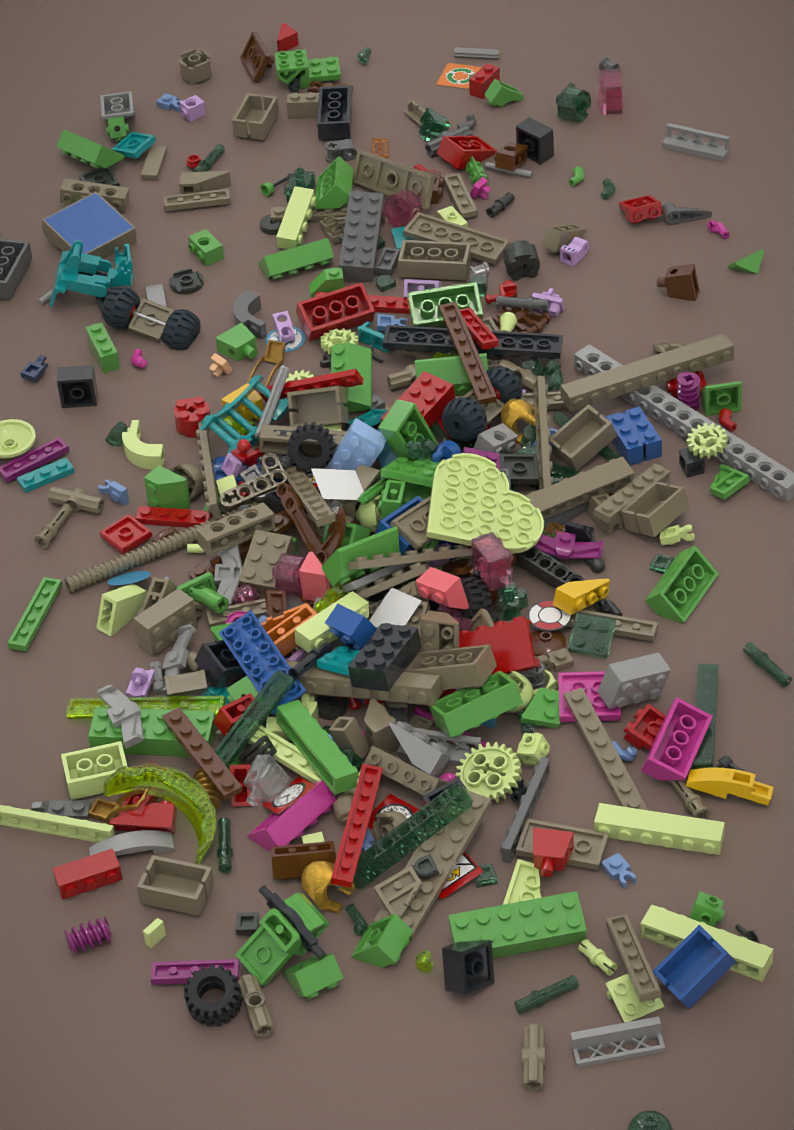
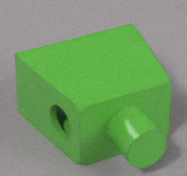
M243 323L216 337L217 351L235 361H240L247 356L250 359H254L257 356L256 338Z

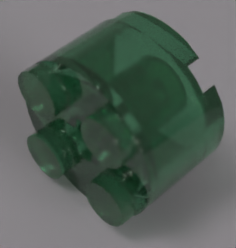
M572 87L563 89L561 94H558L556 97L558 118L583 122L588 116V113H586L587 108L591 107L589 92Z

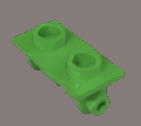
M471 156L470 161L466 165V172L472 184L474 185L482 177L486 178L489 182L482 164L475 162L473 156Z

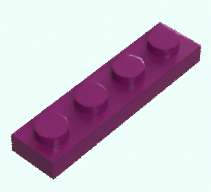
M58 437L0 466V476L8 483L69 452V446Z
M239 959L152 962L151 985L187 984L186 980L188 977L193 978L192 973L195 970L199 972L201 971L200 967L205 966V969H207L209 965H214L215 968H218L219 965L223 966L224 971L229 969L232 975H235L238 982Z

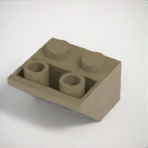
M428 611L420 619V652L459 648V622L448 613Z
M375 698L370 700L364 718L365 737L370 750L372 746L393 753L398 750V739L389 723L397 722L393 716H389L383 704H379Z

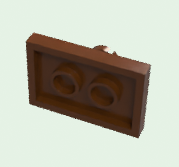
M252 31L240 59L252 81L259 83L260 79L264 76L266 66L269 68L273 66L275 57L269 54L259 34Z

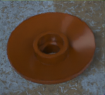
M475 559L455 560L445 564L442 567V571L460 578L468 577L469 572L479 561Z
M538 629L531 633L535 656H547V653L566 647L565 636L558 630L546 631Z

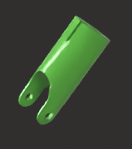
M200 586L199 589L189 588L191 597L215 612L223 613L228 608V599L216 591L204 586Z

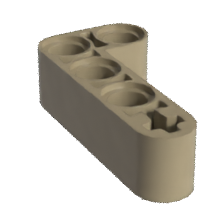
M272 453L264 455L261 463L263 475L224 491L220 495V510L224 513H231V510H236L239 506L251 504L254 501L252 498L277 489L280 483H286L287 475L278 457ZM271 462L274 466L268 467L265 463ZM280 478L282 482L278 483L275 482L273 479ZM263 485L266 489L260 490L257 486ZM246 492L249 496L242 497L240 493Z

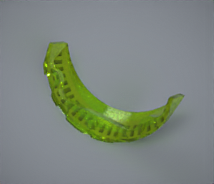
M145 763L140 766L118 768L104 781V795L107 797L137 789H149V795L175 804L189 819L195 830L198 841L195 863L200 865L215 837L216 812L207 791L196 779H192L189 774L172 766L167 768L157 766V763Z

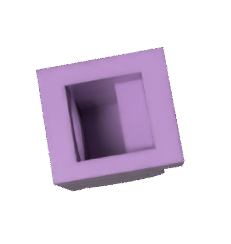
M575 237L568 246L563 245L560 248V262L574 267L589 251L590 242Z
M288 311L272 314L273 327L277 331L280 342L295 341L293 325ZM285 317L286 321L279 322L278 318Z

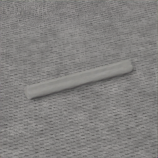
M283 365L279 369L255 433L257 439H260L262 424L270 425L290 371L289 367Z

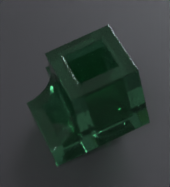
M427 107L420 119L422 127L419 133L423 140L429 142L432 138L439 137L442 132L448 131L451 124L446 116L440 115Z
M516 582L497 585V600L501 621H510L515 617H520V611L528 607L526 588L517 589Z

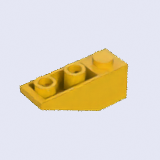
M596 579L567 582L556 588L553 605L572 615L594 604L597 600L606 598L609 594L610 580Z

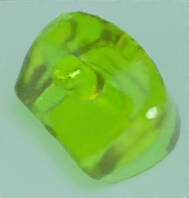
M423 950L415 956L417 969L427 973L431 972L433 968V963L430 961L432 954L428 950Z

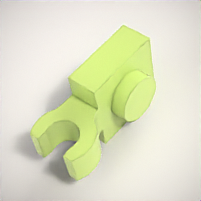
M679 525L664 528L660 532L661 545L675 544L680 542L681 538L686 541L694 540L695 534L687 533L692 531V525H685L681 528Z

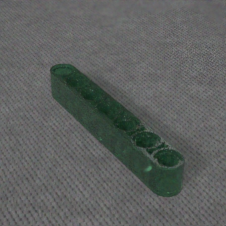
M698 664L696 707L713 717L693 760L692 770L713 768L719 664Z
M459 783L453 784L361 853L353 880L355 887L360 889L367 886L469 809L473 799L463 785Z

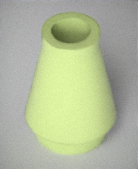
M505 312L500 317L501 331L512 332L517 323L516 316L513 313Z

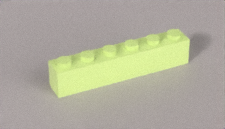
M599 803L594 820V831L609 833V838L686 851L720 855L724 840L725 822L603 803Z
M650 906L641 922V937L675 949L700 924L736 961L729 970L759 981H763L773 963V948L753 942L745 937L731 934L723 929L709 926L704 922H698L684 915L668 911L663 907Z

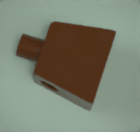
M695 264L668 268L665 277L657 278V287L666 288L670 298L696 301L700 289Z

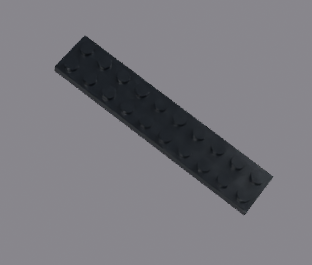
M387 325L383 349L392 351L406 350L409 352L424 351L427 353L441 352L444 354L457 353L447 328ZM491 331L499 340V346L488 350H482L473 340L478 354L486 353L487 355L497 357L512 356L515 358L530 357L532 359L548 358L554 360L561 358L563 335Z

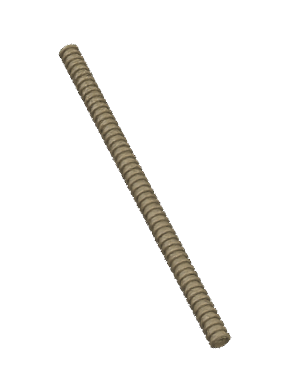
M253 501L252 504L248 503L247 505L252 507L260 503ZM239 507L236 508V511L231 510V513L226 512V515L221 514L219 519L214 520V518H211L210 521L201 522L199 526L196 524L194 528L189 527V530L184 529L183 532L179 531L178 534L174 533L173 536L164 537L162 540H157L156 543L147 544L146 547L141 546V549L131 550L130 553H125L124 556L120 555L119 558L114 557V560L109 559L108 562L99 563L97 567L94 565L92 569L87 568V571L82 570L81 573L72 574L70 578L67 576L65 577L66 587L69 592L73 593L74 590L78 591L80 588H85V585L90 586L91 583L95 584L96 581L100 582L101 579L110 578L113 574L117 575L118 572L123 573V570L128 571V568L133 569L134 566L137 567L139 564H144L145 561L150 562V559L155 560V557L160 558L161 555L170 554L172 550L175 552L177 548L182 549V546L187 547V544L197 543L196 529L240 512Z

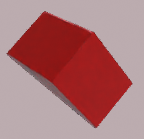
M286 23L281 24L278 34V52L287 51L299 45L298 32Z
M251 764L230 765V772L242 786V792L231 797V806H253L254 782Z

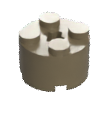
M191 49L180 55L181 77L188 81L189 84L196 85L198 82L212 77L210 55L207 51L201 50V52H196V49Z

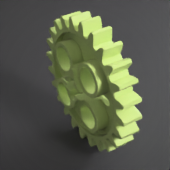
M487 742L484 748L479 744L478 750L472 747V754L465 753L466 760H459L462 766H456L459 772L455 774L456 778L459 777L469 791L490 798L491 801L495 799L496 803H499V797L506 799L505 794L507 792L512 794L511 788H518L516 781L521 780L519 775L522 773L521 762L517 754L513 753L511 747L507 749L505 744L499 747L497 742L494 743L493 747H491L489 742Z

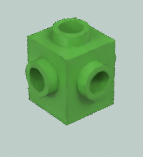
M124 117L108 119L109 126H106L107 136L110 135L111 139L114 138V141L123 140L127 136L126 133H129L128 123H125ZM119 126L120 131L115 132V127Z
M699 891L689 918L714 927L716 922L721 923L725 910H722L724 901L716 896Z

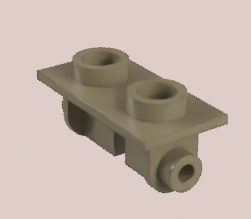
M415 100L408 101V109L404 113L422 127L434 122V119L430 117V113L419 107Z

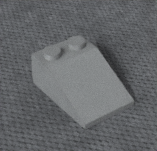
M132 91L100 95L102 120L118 117L129 118L135 115Z

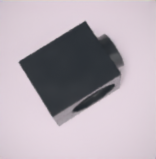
M689 448L679 450V465L687 478L705 473L704 457L701 459L700 454L694 456L693 452L689 451Z

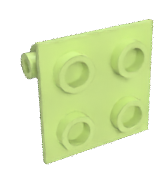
M628 974L605 983L609 990L606 992L609 1000L613 999L624 1023L631 1022L664 1007L661 998L639 1002Z

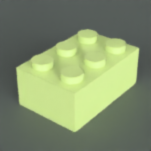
M121 741L61 754L71 800L107 792L116 775L128 771Z

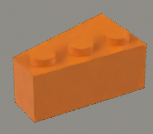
M307 603L284 611L283 615L273 619L272 616L268 617L265 622L261 623L282 656H285L298 646L295 644V628L318 614Z

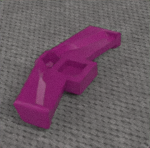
M557 531L556 538L542 534L534 547L560 559H601L604 540L600 542H575L576 534Z

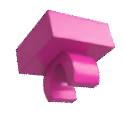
M482 177L473 185L470 193L473 199L480 196L485 200L489 196L488 193L491 189L486 186L488 180Z

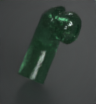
M609 178L602 182L605 191L601 193V197L604 200H607L616 191L614 183Z
M349 904L345 910L355 925L353 928L354 933L361 936L368 930V924L355 904Z

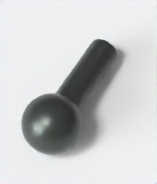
M600 558L580 559L590 565V569L594 573H601L605 569V562Z

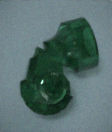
M556 359L550 361L543 368V372L547 376L546 380L548 383L546 384H548L549 392H552L554 388L558 391L563 382V375L560 370L561 364Z
M423 439L421 443L418 441L416 444L410 440L405 445V448L409 450L407 455L419 460H423L426 457L432 458V454L438 449L429 439Z

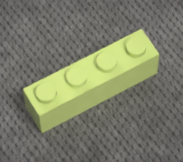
M294 187L276 236L278 248L291 249L302 245L303 233L307 231L308 219H311L312 208L315 207L317 202L313 189Z
M350 592L296 627L295 644L309 653L311 650L319 648L325 642L330 643L336 640L338 637L329 632L330 628L325 624V621L337 603L368 618L369 602L355 592Z

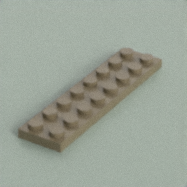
M453 785L405 868L411 866L414 870V864L419 858L431 854L439 871L437 876L429 879H420L422 887L401 917L413 930L409 937L410 940L413 941L492 804L490 798ZM384 904L375 917L374 922L390 916Z

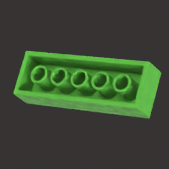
M110 707L95 708L88 735L90 748L121 741L124 754L190 757L162 721V715L172 710L140 709L144 741L125 749L122 727L115 728L106 711ZM182 710L213 749L217 726L213 722L215 712Z
M577 891L449 915V930L452 943L491 940L493 959L582 942L586 939L587 933Z

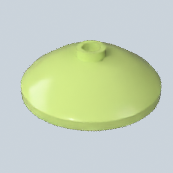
M17 419L0 421V458L20 456L34 445L36 434L34 428L29 423Z

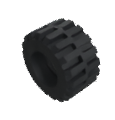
M306 422L303 426H297L296 430H293L287 445L288 458L291 457L290 462L292 464L295 463L297 469L303 468V472H306L308 469L310 473H313L311 469H322L323 466L326 468L334 454L335 441H333V435L329 434V429H324L322 424H319V426L315 425L316 422H312L311 425H308V422ZM313 439L320 443L322 451L316 455H308L302 451L300 444L304 440Z
M476 577L460 578L469 605L468 609L453 608L439 604L440 608H442V613H448L459 622V627H465L481 608L486 609L488 613L491 612L490 604H492V600L489 597L491 594L487 591V585H483V581L481 579L478 580Z
M209 965L207 969L203 966L200 967L201 971L199 972L195 970L192 973L193 978L188 977L186 980L188 985L184 986V998L194 1020L197 1019L198 1023L202 1025L206 1022V1025L212 1027V1023H216V1026H221L220 1022H230L229 1018H234L237 1015L236 1010H240V1002H242L240 987L235 975H232L229 969L224 971V967L220 965L218 968H215L214 965ZM210 989H221L225 992L223 997L216 1002L207 1003L201 1000L203 994Z

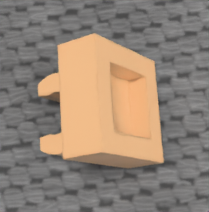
M215 353L211 357L214 364L209 369L213 371V375L216 377H220L223 372L229 375L233 371L227 360Z

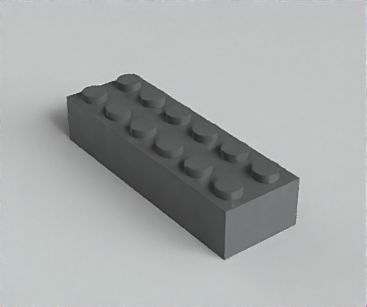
M350 191L339 268L342 267L344 280L373 282L384 193Z

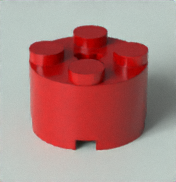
M202 396L177 400L173 411L177 432L180 435L181 433L186 434V437L189 438L197 437L198 423L207 415L210 416L209 404Z

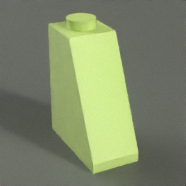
M132 583L102 594L96 629L109 636H113L138 613L144 603L147 591Z

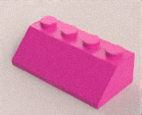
M676 697L665 715L641 771L657 780H685L713 716Z
M323 780L314 782L312 784L316 786L280 814L273 812L247 836L269 852H271L270 847L290 845L289 842L292 839H297L305 833L304 829L307 826L310 827L319 820L317 817L320 814L330 811L333 808L331 805L337 799Z

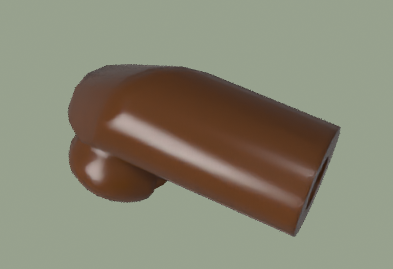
M170 527L161 531L152 542L156 543L157 540H162L164 537L173 536L174 533L178 534V531L175 530L176 528Z

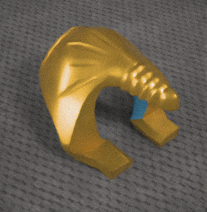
M511 399L506 402L501 410V421L518 435L516 442L523 446L529 440L517 431V421L523 419L530 423V429L536 434L535 408L524 400Z
M314 861L307 865L302 873V889L308 893L320 910L338 914L343 908V904L328 898L326 891L329 885H334L330 884L335 864L327 861ZM354 883L351 888L336 885L340 892L351 896L355 890Z

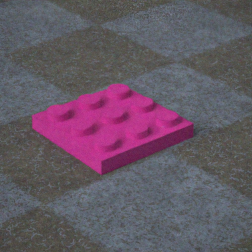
M606 671L558 673L560 722H576L564 700V693L579 688L584 689L600 721L621 720V709L619 707L609 709L597 692Z

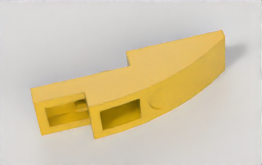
M728 768L690 770L686 783L687 787L726 799L729 793L767 806L770 803L773 792L772 786L754 781L756 774Z

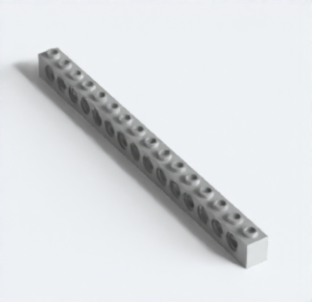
M590 344L574 354V368L587 376L623 366ZM655 385L619 396L635 407H640L643 412L685 439H688L689 433L692 434V428L698 429L697 425L703 427L704 423H707L708 426L714 423ZM725 430L728 438L727 448H723V453L717 452V457L715 458L733 469L748 474L751 481L784 502L791 500L794 497V472Z

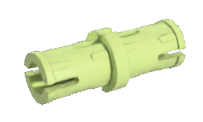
M588 939L581 942L587 948L579 945L578 950L586 955L594 966L600 967L608 976L615 973L610 968L612 967L614 970H617L618 965L610 960L602 949H597Z

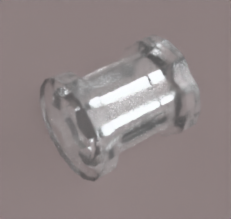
M483 262L475 267L469 266L471 279L476 281L477 278L490 276V268L487 262Z

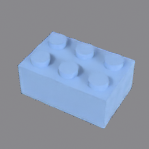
M355 418L334 450L332 460L325 469L356 470L360 464L371 467L386 443L384 436L381 432Z

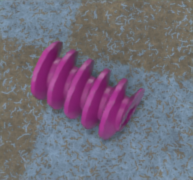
M692 372L680 373L677 377V399L696 411L700 407V378Z
M104 916V923L100 918H97L96 926L91 921H88L87 928L83 924L79 925V931L75 926L71 927V934L64 929L68 947L75 954H78V947H81L85 952L87 944L94 949L95 941L100 946H103L104 938L108 943H111L112 935L106 916Z

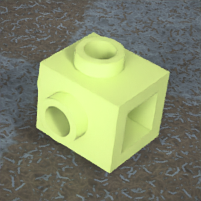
M524 733L518 745L517 755L524 765L535 766L539 764L541 757L545 758L549 753L550 745L543 734Z

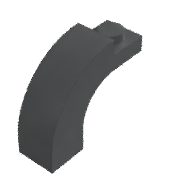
M246 289L235 299L233 304L235 326L243 323L254 336L264 339L267 336L265 322L252 316L261 309L260 295Z

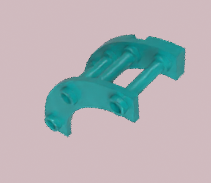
M262 375L253 376L248 382L249 386L234 401L226 403L221 411L210 416L207 415L201 422L203 424L200 427L202 431L211 429L229 445L230 449L227 453H231L232 450L236 449L237 443L241 439L248 440L251 447L260 440L255 437L258 427H253L235 409L243 403L261 419L263 411L247 397L257 388L269 399L271 391L261 383L265 378ZM288 398L278 400L270 424L273 421L275 422L276 419L279 421L289 410ZM230 415L249 433L246 436H241L224 419Z

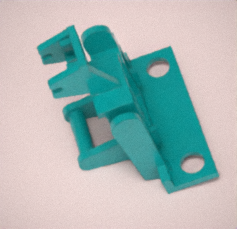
M75 240L70 250L63 251L61 254L49 306H53L57 292L64 294L65 289L104 297L109 287L131 286L133 279L132 260H129L127 263L126 258H123L117 270L113 269L110 261L101 259L99 256L83 254V242ZM78 271L93 274V276L78 274ZM96 271L108 272L106 277L95 275Z

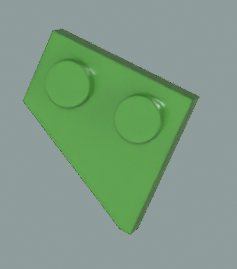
M721 464L720 472L716 474L715 481L711 484L710 492L712 495L725 500L750 482L749 475Z
M539 688L520 718V723L557 729L560 725L559 691Z

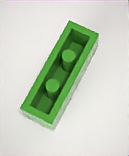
M103 323L85 327L88 344L103 373L120 369L118 352Z

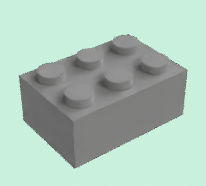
M659 653L609 664L597 692L609 709L621 708L628 704L656 699L660 696L671 669Z

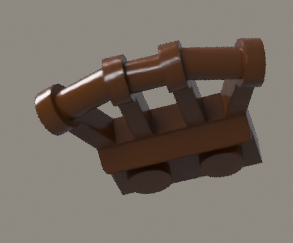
M506 307L491 316L495 325L500 328V317L505 312L513 313L517 319L514 329L522 333H539L543 330L544 325L551 321V316L548 313L539 314L526 308Z

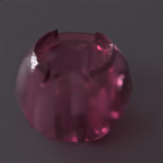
M241 585L234 593L236 604L258 600V591L252 585Z

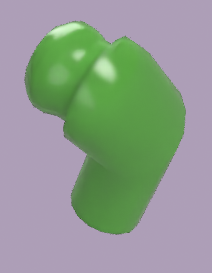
M576 166L572 170L574 177L569 179V184L572 187L585 178L584 169L580 166Z

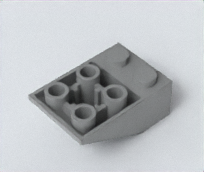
M390 722L391 729L412 764L430 775L440 776L452 755L447 752L448 748L441 743L430 742L431 737L422 732L412 731L414 727L406 722Z

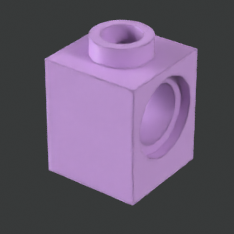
M194 95L180 102V113L188 121L192 122L206 115L205 102L198 96Z

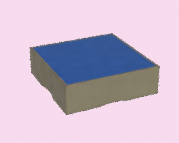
M97 192L42 219L43 235L62 251H69L73 242L80 240L83 242V254L99 256L101 259H105L115 253L116 247H118L120 252L124 249V244L131 246L136 243V228Z

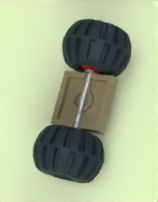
M119 286L111 289L102 307V318L112 328H128L132 332L158 342L163 338L164 344L173 350L188 349L200 333V320L191 311L184 309L174 311L144 298L140 303L137 293L129 287Z
M501 366L486 371L497 396L496 402L483 405L478 404L473 390L463 397L450 401L442 415L444 430H447L446 433L449 436L451 435L452 439L459 442L476 440L478 435L484 432L486 426L501 414V410L506 402L511 399H521L523 385L519 381V376H516V372Z

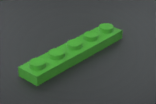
M43 577L7 643L9 649L27 652L62 587V580Z

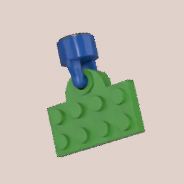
M446 440L432 449L430 458L411 461L406 457H398L381 469V477L432 487L434 473L442 460L452 458V455L462 452L456 443Z

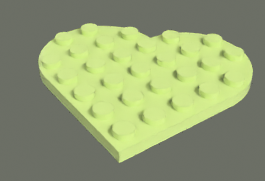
M470 453L452 455V458L442 460L435 470L426 537L514 554L527 551L537 544L543 532L544 520L539 508L536 509L530 503L531 500L509 490V482L505 473H501L496 468V464L485 457Z

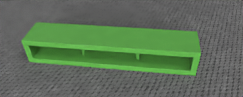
M299 700L277 706L276 723L333 794L336 795L356 788L357 778L359 777L357 768L352 766L347 756L338 749L337 744L320 727L317 719L311 716L307 707L303 706Z

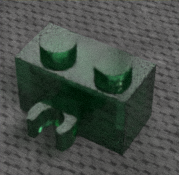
M297 167V170L290 176L288 185L284 188L287 202H289L295 186L314 189L316 186L314 172L304 171V168Z

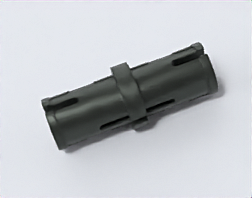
M507 192L503 197L496 199L495 203L486 209L487 215L493 218L500 211H504L507 205L515 200L514 195Z

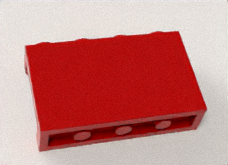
M524 616L515 617L513 622L506 623V621L496 622L492 627H487V625L476 627V631L469 632V630L459 631V648L490 644L497 664L491 675L498 671L510 674L512 673L511 671L519 673L541 667L540 660L535 658L529 625L532 624V621L525 619Z

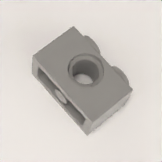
M502 423L480 433L474 448L498 454L512 452L516 447L518 435Z

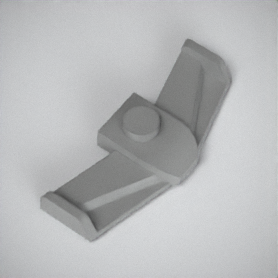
M238 544L220 551L223 564H216L214 582L215 585H219L217 593L228 599V606H231L243 568Z
M191 624L178 628L179 636L172 651L165 655L162 670L165 671V676L179 675V669L185 668L189 654L186 647L192 634L196 632V628ZM164 678L163 694L164 697H167L168 694Z
M111 684L99 689L97 694L110 707L106 711L114 727H122L125 749L144 741L141 711L137 703L130 701L118 688Z

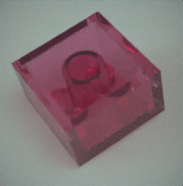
M621 69L601 70V76H598L599 107L603 108V115L623 114Z
M493 532L471 539L474 570H480V578L489 590L494 591L512 584L513 569L511 561L513 557L510 550H506L503 546L502 540L497 538Z

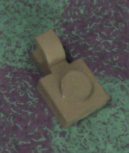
M566 648L547 653V656H538L537 658L544 664L546 670L554 668L555 671H560L574 666V660Z

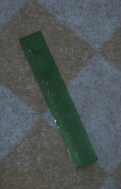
M277 669L216 747L214 752L227 768H229L295 681L291 676Z

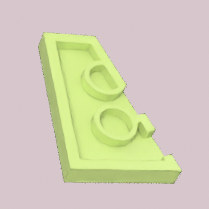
M517 860L503 905L542 898L540 894L539 869L534 867V863Z

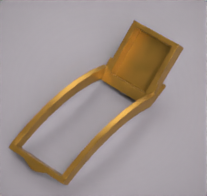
M268 340L266 353L256 363L247 383L251 380L259 365L266 361L277 363L265 386H269L274 373L283 363L286 348L285 342Z
M149 789L129 791L123 794L117 802H109L98 798L88 812L89 817L103 820L104 823H110V820L116 814L126 810L138 809L145 802ZM144 793L137 805L121 807V803L126 798Z

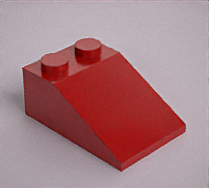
M443 136L437 154L442 157V160L452 164L453 168L462 170L466 169L471 156H473L475 162H482L495 155L497 150L478 136Z

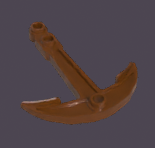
M280 483L276 489L277 496L281 498V503L286 512L292 517L309 552L312 551L323 566L332 554L342 547L346 527L344 509H338L335 516L336 521L332 522L327 530L330 536L323 542L305 514L303 505L296 493H294L292 486ZM297 562L290 566L287 575L300 579L299 570L303 563Z

